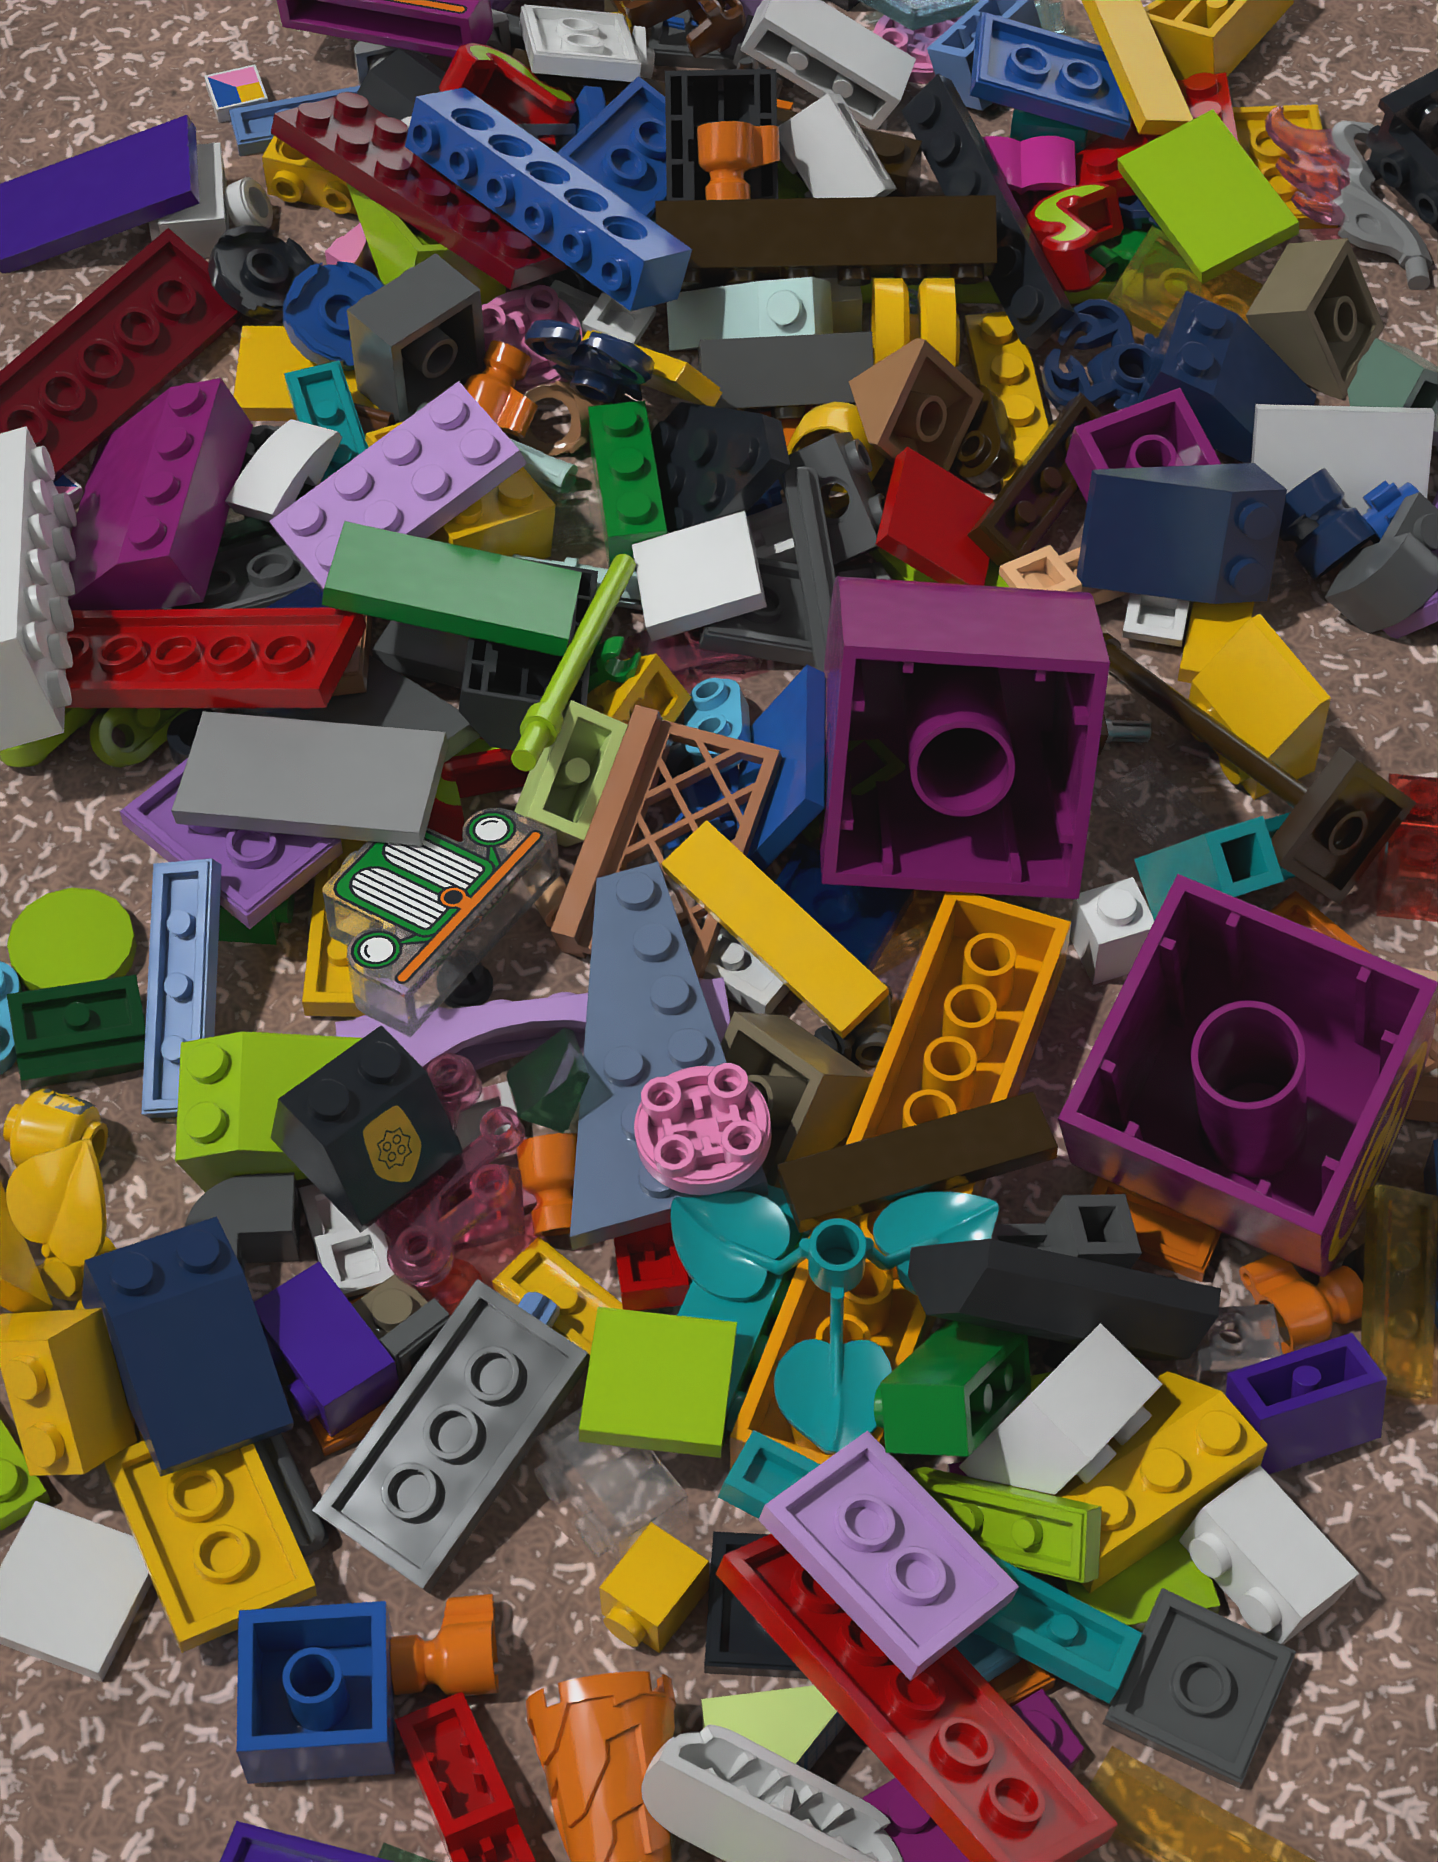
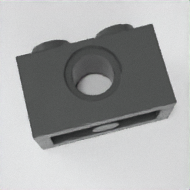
M851 432L836 433L789 454L790 466L786 471L806 466L815 468L818 472L834 568L880 548L875 543L886 497L883 494L877 495L868 475L872 471V462L863 443L859 439L854 440ZM783 473L778 480L785 494ZM836 483L843 486L849 495V507L843 515L835 512L829 502L830 491Z

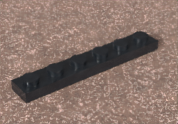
M937 74L901 111L916 140L922 141V152L945 196L996 195L997 265L993 276L987 277L1021 343L1037 350L1075 312L952 80Z

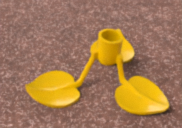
M82 1139L63 1148L33 1156L20 1164L12 1172L6 1189V1202L15 1228L27 1240L43 1243L41 1252L46 1259L37 1266V1269L47 1292L57 1299L76 1300L78 1303L74 1310L85 1309L82 1304L84 1261L116 1250L112 1241L106 1237L107 1217L104 1187L96 1154L90 1139ZM129 1408L130 1416H131L132 1423H133V1427H134V1431H135V1419H134V1417H133V1415H132V1413H131V1410H130V1408Z

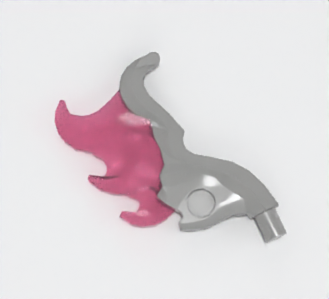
M1283 106L1273 108L1265 119V128L1272 141L1284 150L1294 162L1292 164L1281 156L1275 166L1291 185L1305 193L1296 191L1292 196L1291 200L1297 209L1318 223L1339 225L1341 228L1338 236L1348 238L1350 243L1360 248L1388 254L1397 259L1399 265L1406 270L1409 289H1427L1430 285L1428 269L1433 263L1427 246L1418 231L1406 218L1372 192L1371 185L1375 178L1354 142V139L1365 143L1368 133L1374 125L1366 122L1341 121L1336 123L1332 129H1305L1292 124L1284 118Z

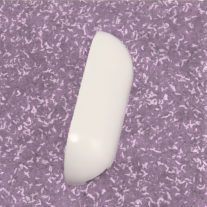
M707 1725L700 1732H687L669 1739L653 1757L642 1782L643 1802L650 1815L662 1827L726 1862H903L896 1845L884 1830L891 1823L890 1820L873 1805L748 1738L721 1726Z

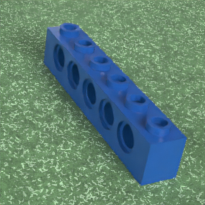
M465 87L416 96L405 143L407 149L629 311L678 299L692 252L690 247Z

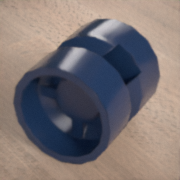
M1326 468L1314 473L1286 494L1279 536L1283 541L1296 542L1298 546L1294 556L1314 581L1347 559L1351 552L1360 549L1375 535L1374 530L1356 507L1344 508L1341 504L1345 493Z

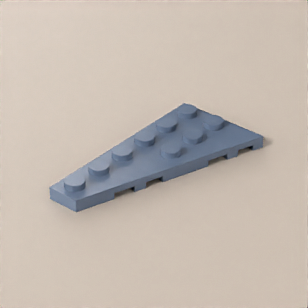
M658 861L598 877L596 881L570 1227L572 1250L671 1222V1204L674 1198L707 1196L681 1193L658 1182L643 1165L638 1154L635 1139V1116L641 1103V1092L646 1083L653 1078L666 1077L671 1073L689 1067H716L717 1065L727 1063ZM762 1165L748 1180L728 1191H744L761 1196L768 1195L767 1180Z

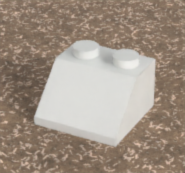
M1100 1323L977 1447L959 1468L968 1477L1053 1495L1060 1491L1075 1475L1087 1484L1117 1454L1107 1444L1111 1438L1114 1437L1123 1446L1151 1418L1152 1414L1142 1405L1157 1391L1162 1383Z

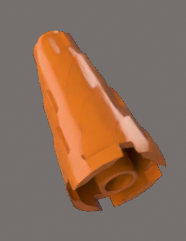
M650 1672L604 1673L571 1679L558 1683L560 1703L547 1707L544 1688L530 1695L526 1700L527 1723L533 1735L537 1755L546 1775L554 1818L570 1862H672L671 1832L662 1827L650 1815L643 1802L641 1792L646 1770L653 1757L674 1735V1709L676 1701L672 1679L662 1674L657 1679V1687L653 1691Z

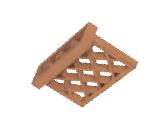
M635 705L550 930L561 951L586 959L588 954H591L596 881L598 877L624 871L628 862L650 851L653 852L663 871L661 863L665 859L658 847L691 830L694 832L706 820L711 821L731 810L739 824L735 839L730 842L747 857L782 760L780 750L662 720L658 710ZM673 741L697 747L705 760L704 763L673 779L665 765ZM708 751L720 753V755L712 758ZM741 759L762 764L756 782L733 794L730 793L719 772L721 769ZM662 774L666 782L657 786ZM713 775L724 798L691 815L679 791ZM673 794L685 818L651 835L644 821L648 807ZM748 802L744 815H742L738 806ZM641 829L645 839L635 843ZM663 871L667 888H672L683 910L682 913L677 915L681 928L690 924L698 938L691 959L698 978L703 979L722 925L699 904L690 908L678 884ZM707 915L701 930L696 920Z

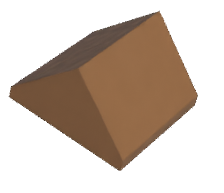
M919 338L909 342L848 381L870 445L893 464L896 456L906 447H910L948 472L984 395L931 344Z

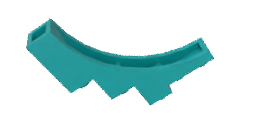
M1291 812L1265 820L1263 816L1202 834L1134 859L1154 921L1177 874L1233 897L1296 877L1279 866L1271 838Z

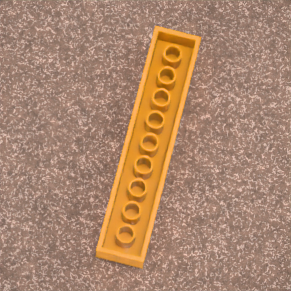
M946 891L846 1145L1018 1096L1066 965L1071 921L974 893ZM987 1179L943 1192H960L981 1196ZM884 1209L846 1220L855 1223L862 1230L865 1238L868 1237L874 1241V1223ZM874 1241V1248L877 1249V1250H878L880 1253H882L884 1256H886V1255L878 1248V1246L876 1245V1243H875V1241ZM807 1258L799 1263L731 1432L730 1470L753 1430L818 1464H822L834 1455L823 1452L786 1420L778 1407L774 1392L776 1368L781 1358L792 1346L809 1339L830 1343V1293L820 1289L812 1281L808 1271ZM866 1258L865 1272L862 1280L855 1288L844 1293L843 1344L855 1340L875 1342L884 1350L893 1371L929 1338L936 1317L926 1315L918 1296L902 1286L898 1279L896 1267L884 1271ZM877 1427L871 1435L885 1448L884 1428Z

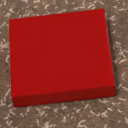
M906 447L895 458L875 545L938 583L984 586L990 558L967 535L994 500L910 447Z

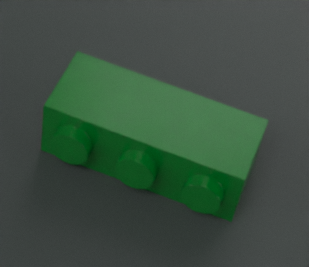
M645 401L588 406L590 451L608 569L615 556L619 554H626L634 559L632 544L667 534Z
M946 1321L882 1380L876 1390L874 1418L876 1425L879 1428H884L885 1453L969 1457L1031 1391L1028 1335L958 1321Z

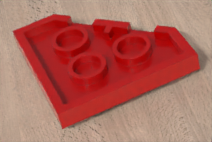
M1197 73L1187 79L1177 80V84L1193 119L1213 109L1238 141L1227 73ZM1131 117L1130 128L1124 140L1103 134L1075 155L1077 185L1100 182L1116 188L1118 198L1136 195L1118 171L1117 159L1162 135L1139 134Z

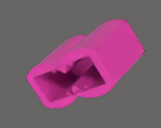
M1002 136L982 137L1025 218L1040 200L1057 191L1076 185L1075 141L1059 136H1038L1021 142Z

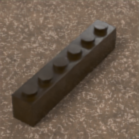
M996 195L655 201L656 224L692 249L681 289L699 288L702 286V280H725V286L756 282L759 279L803 277L837 278V283L842 286H864L870 284L871 278L894 277L903 278L907 286L920 285L924 278L950 276V278H954L955 284L969 285L983 282L984 276H993L997 265Z

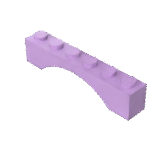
M724 977L713 979L698 978L721 1044L730 1023ZM560 992L548 998L513 1002L499 999L489 1001L484 1005L453 1009L430 1007L418 1013L392 1016L368 1014L354 1020L335 1022L336 1036L364 1038L382 1025L427 1071L435 1090L438 1091L469 1072L501 1060L537 1053L574 1052L584 1054L588 993Z

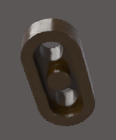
M976 384L975 386L984 395L953 462L957 473L977 488H987L1000 481L1010 469L1014 458V447L1003 401L986 386Z

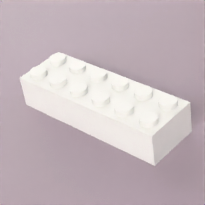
M27 426L0 434V751L64 733L65 706H69L72 703L71 691L66 679V669L73 666L72 653L67 641V632L74 629L73 617L68 605V596L75 594L69 562L76 559L70 528L77 525V519L70 497L66 492L59 494L52 481L55 479V471L49 452L45 446L36 447Z

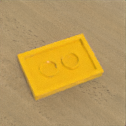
M145 1441L129 1446L104 1461L109 1479L181 1653L237 1630L239 1610L292 1607L317 1596L315 1582L254 1444L160 1477Z

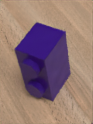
M320 1262L315 1263L254 1302L275 1368L279 1366L291 1382L285 1389L292 1404L306 1422L316 1417L330 1437H333L393 1398L400 1388L395 1361Z
M1349 1333L1228 1372L1226 1397L1268 1444L1260 1466L1270 1475L1381 1438L1387 1378L1355 1335Z

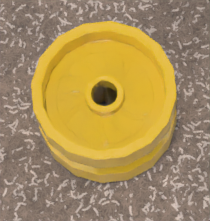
M873 278L871 309L873 365L914 339L919 338L931 344L955 368L959 366L960 320L959 314H956L954 278H924L918 287L917 314H909V291L903 278Z

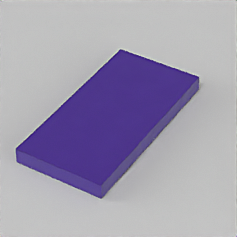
M181 116L1 183V273H10L199 204L196 127L189 116Z

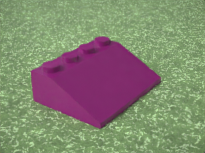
M221 378L185 383L168 388L99 443L76 515L77 525L72 528L70 534L76 553V559L69 562V569L75 587V594L68 596L70 610H150L204 601L230 509L225 500L239 477L253 424Z

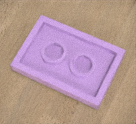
M868 1431L765 1504L759 1517V1521L910 1681L1011 1602L1019 1588L1016 1582L890 1453H885V1448Z

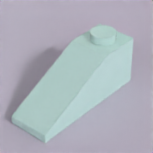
M815 277L756 281L680 292L677 300L667 302L669 351L698 349L700 340L833 334L831 283Z

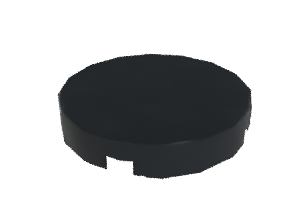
M241 225L226 230L213 247L209 258L207 270L214 289L228 305L245 316L262 322L283 323V303L295 277L309 266L314 265L313 260L294 240L288 238L287 242H284L280 238L274 237L275 230L270 228Z

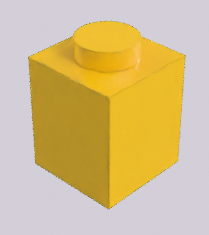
M650 1522L599 1587L601 1612L605 1616L603 1619L605 1626L615 1637L629 1646L637 1647L642 1641L660 1653L710 1587L709 1560Z

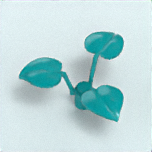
M727 1191L701 1197H676L671 1204V1227L678 1257L690 1278L704 1291L723 1300H750L762 1291L766 1283L768 1271L776 1275H783L806 1258L808 1259V1271L812 1281L820 1289L830 1293V1343L817 1339L804 1340L792 1346L785 1353L775 1371V1399L786 1420L797 1431L823 1452L836 1454L866 1431L872 1434L878 1426L874 1418L875 1393L880 1382L892 1372L888 1357L884 1350L875 1342L855 1340L843 1344L844 1293L855 1288L862 1280L865 1272V1259L867 1258L884 1271L896 1267L898 1279L902 1286L912 1294L917 1295L908 1276L911 1247L991 1239L998 1217L999 1206L994 1200L960 1192H927L900 1198L889 1204L880 1213L873 1227L874 1241L886 1256L874 1248V1241L871 1238H865L864 1233L855 1223L842 1218H833L823 1221L816 1226L811 1233L810 1239H801L799 1248L782 1260H779L788 1250L790 1243L789 1224L783 1211L768 1198L744 1191Z

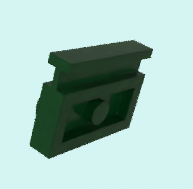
M136 975L7 994L21 1090L113 1076L144 1069L146 1026Z

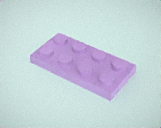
M458 381L269 522L324 591L344 521L428 538L525 466L527 462L517 446Z

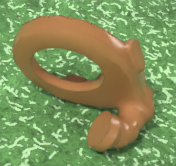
M556 380L555 383L541 384L528 390L524 396L535 404L544 398H555L562 401L568 407L571 414L569 432L560 441L546 443L539 440L532 433L529 426L525 437H518L522 444L549 456H559L566 453L573 454L588 442V406L612 404V402L602 403L584 397L575 392L568 382Z

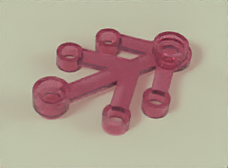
M445 1053L437 1056L430 1062L427 1073L456 1134L459 1113L470 1108L478 1101L482 1093V1081L469 1059L461 1055ZM500 1106L489 1110L480 1122L481 1135L463 1149L461 1158L413 1193L416 1199L412 1221L395 1207L374 1223L391 1241L387 1250V1262L393 1274L402 1282L417 1287H429L441 1282L452 1269L455 1254L454 1243L492 1211L504 1209L513 1201L516 1194V1186L508 1171L501 1165L489 1164L501 1153H507L516 1149L524 1140L525 1128L512 1108ZM507 1124L511 1125L505 1133L494 1135L499 1127ZM471 1179L470 1189L473 1194L442 1217L445 1199ZM502 1182L496 1191L484 1193L489 1185ZM426 1246L421 1253L413 1255L417 1250Z

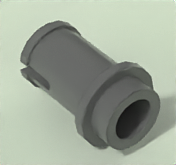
M886 983L884 984L888 987L889 995L851 1031L855 1038L852 1051H855V1058L865 1065L877 1066L892 1029V991Z

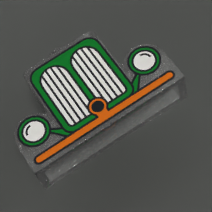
M487 808L476 812L467 819L463 826L462 842L455 841L427 827L422 846L367 841L358 851L350 853L344 860L340 870L323 886L322 892L329 935L348 946L347 962L353 1000L357 1009L365 1015L411 1038L560 876L557 831L511 810Z

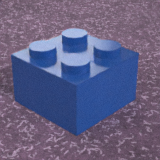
M386 1601L239 1610L236 1752L248 1784L395 1774V1711L390 1662L391 1636L394 1637Z

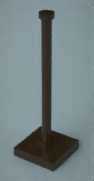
M1103 633L1110 660L1109 671L1293 808L1292 812L1271 838L1279 866L1340 905L1415 806L1416 802L1341 747H1339L1308 788L1121 650V643L1108 633Z

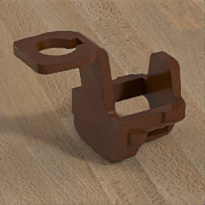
M610 0L618 13L625 16L627 24L631 29H634V26H642L648 29L688 10L690 17L698 25L686 36L689 51L694 58H700L715 50L721 53L728 49L732 44L733 37L746 24V16L740 0H635L632 2L630 0ZM728 3L731 9L725 11V8Z

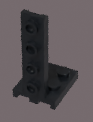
M1437 68L1380 99L1378 107L1385 114L1381 126L1376 125L1372 127L1368 133L1365 144L1372 152L1370 158L1365 162L1370 168L1375 181L1383 177L1384 181L1389 186L1395 188L1417 211L1420 218L1438 232V156L1432 151L1438 147Z

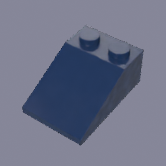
M1186 290L1159 333L1137 403L1181 388L1213 449L1243 463H1251L1255 405L1314 406L1317 395L1239 314Z
M1255 463L1092 470L1076 576L1081 581L1082 587L1209 604L1267 601L1287 489Z
M217 1216L84 1261L82 1304L85 1309L102 1308L127 1404L160 1477L293 1429L294 1422L244 1272Z

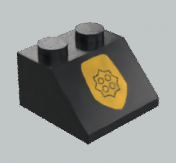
M382 1025L278 1099L271 1139L360 1233L461 1158L463 1153L427 1071Z

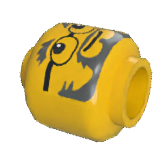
M42 1088L32 1093L22 1105L15 1104L11 1108L4 1123L3 1138L6 1142L10 1143V1155L16 1167L33 1156L63 1148L82 1139L91 1140L99 1165L107 1145L108 1128L105 1123L101 1122L96 1105L77 1097Z

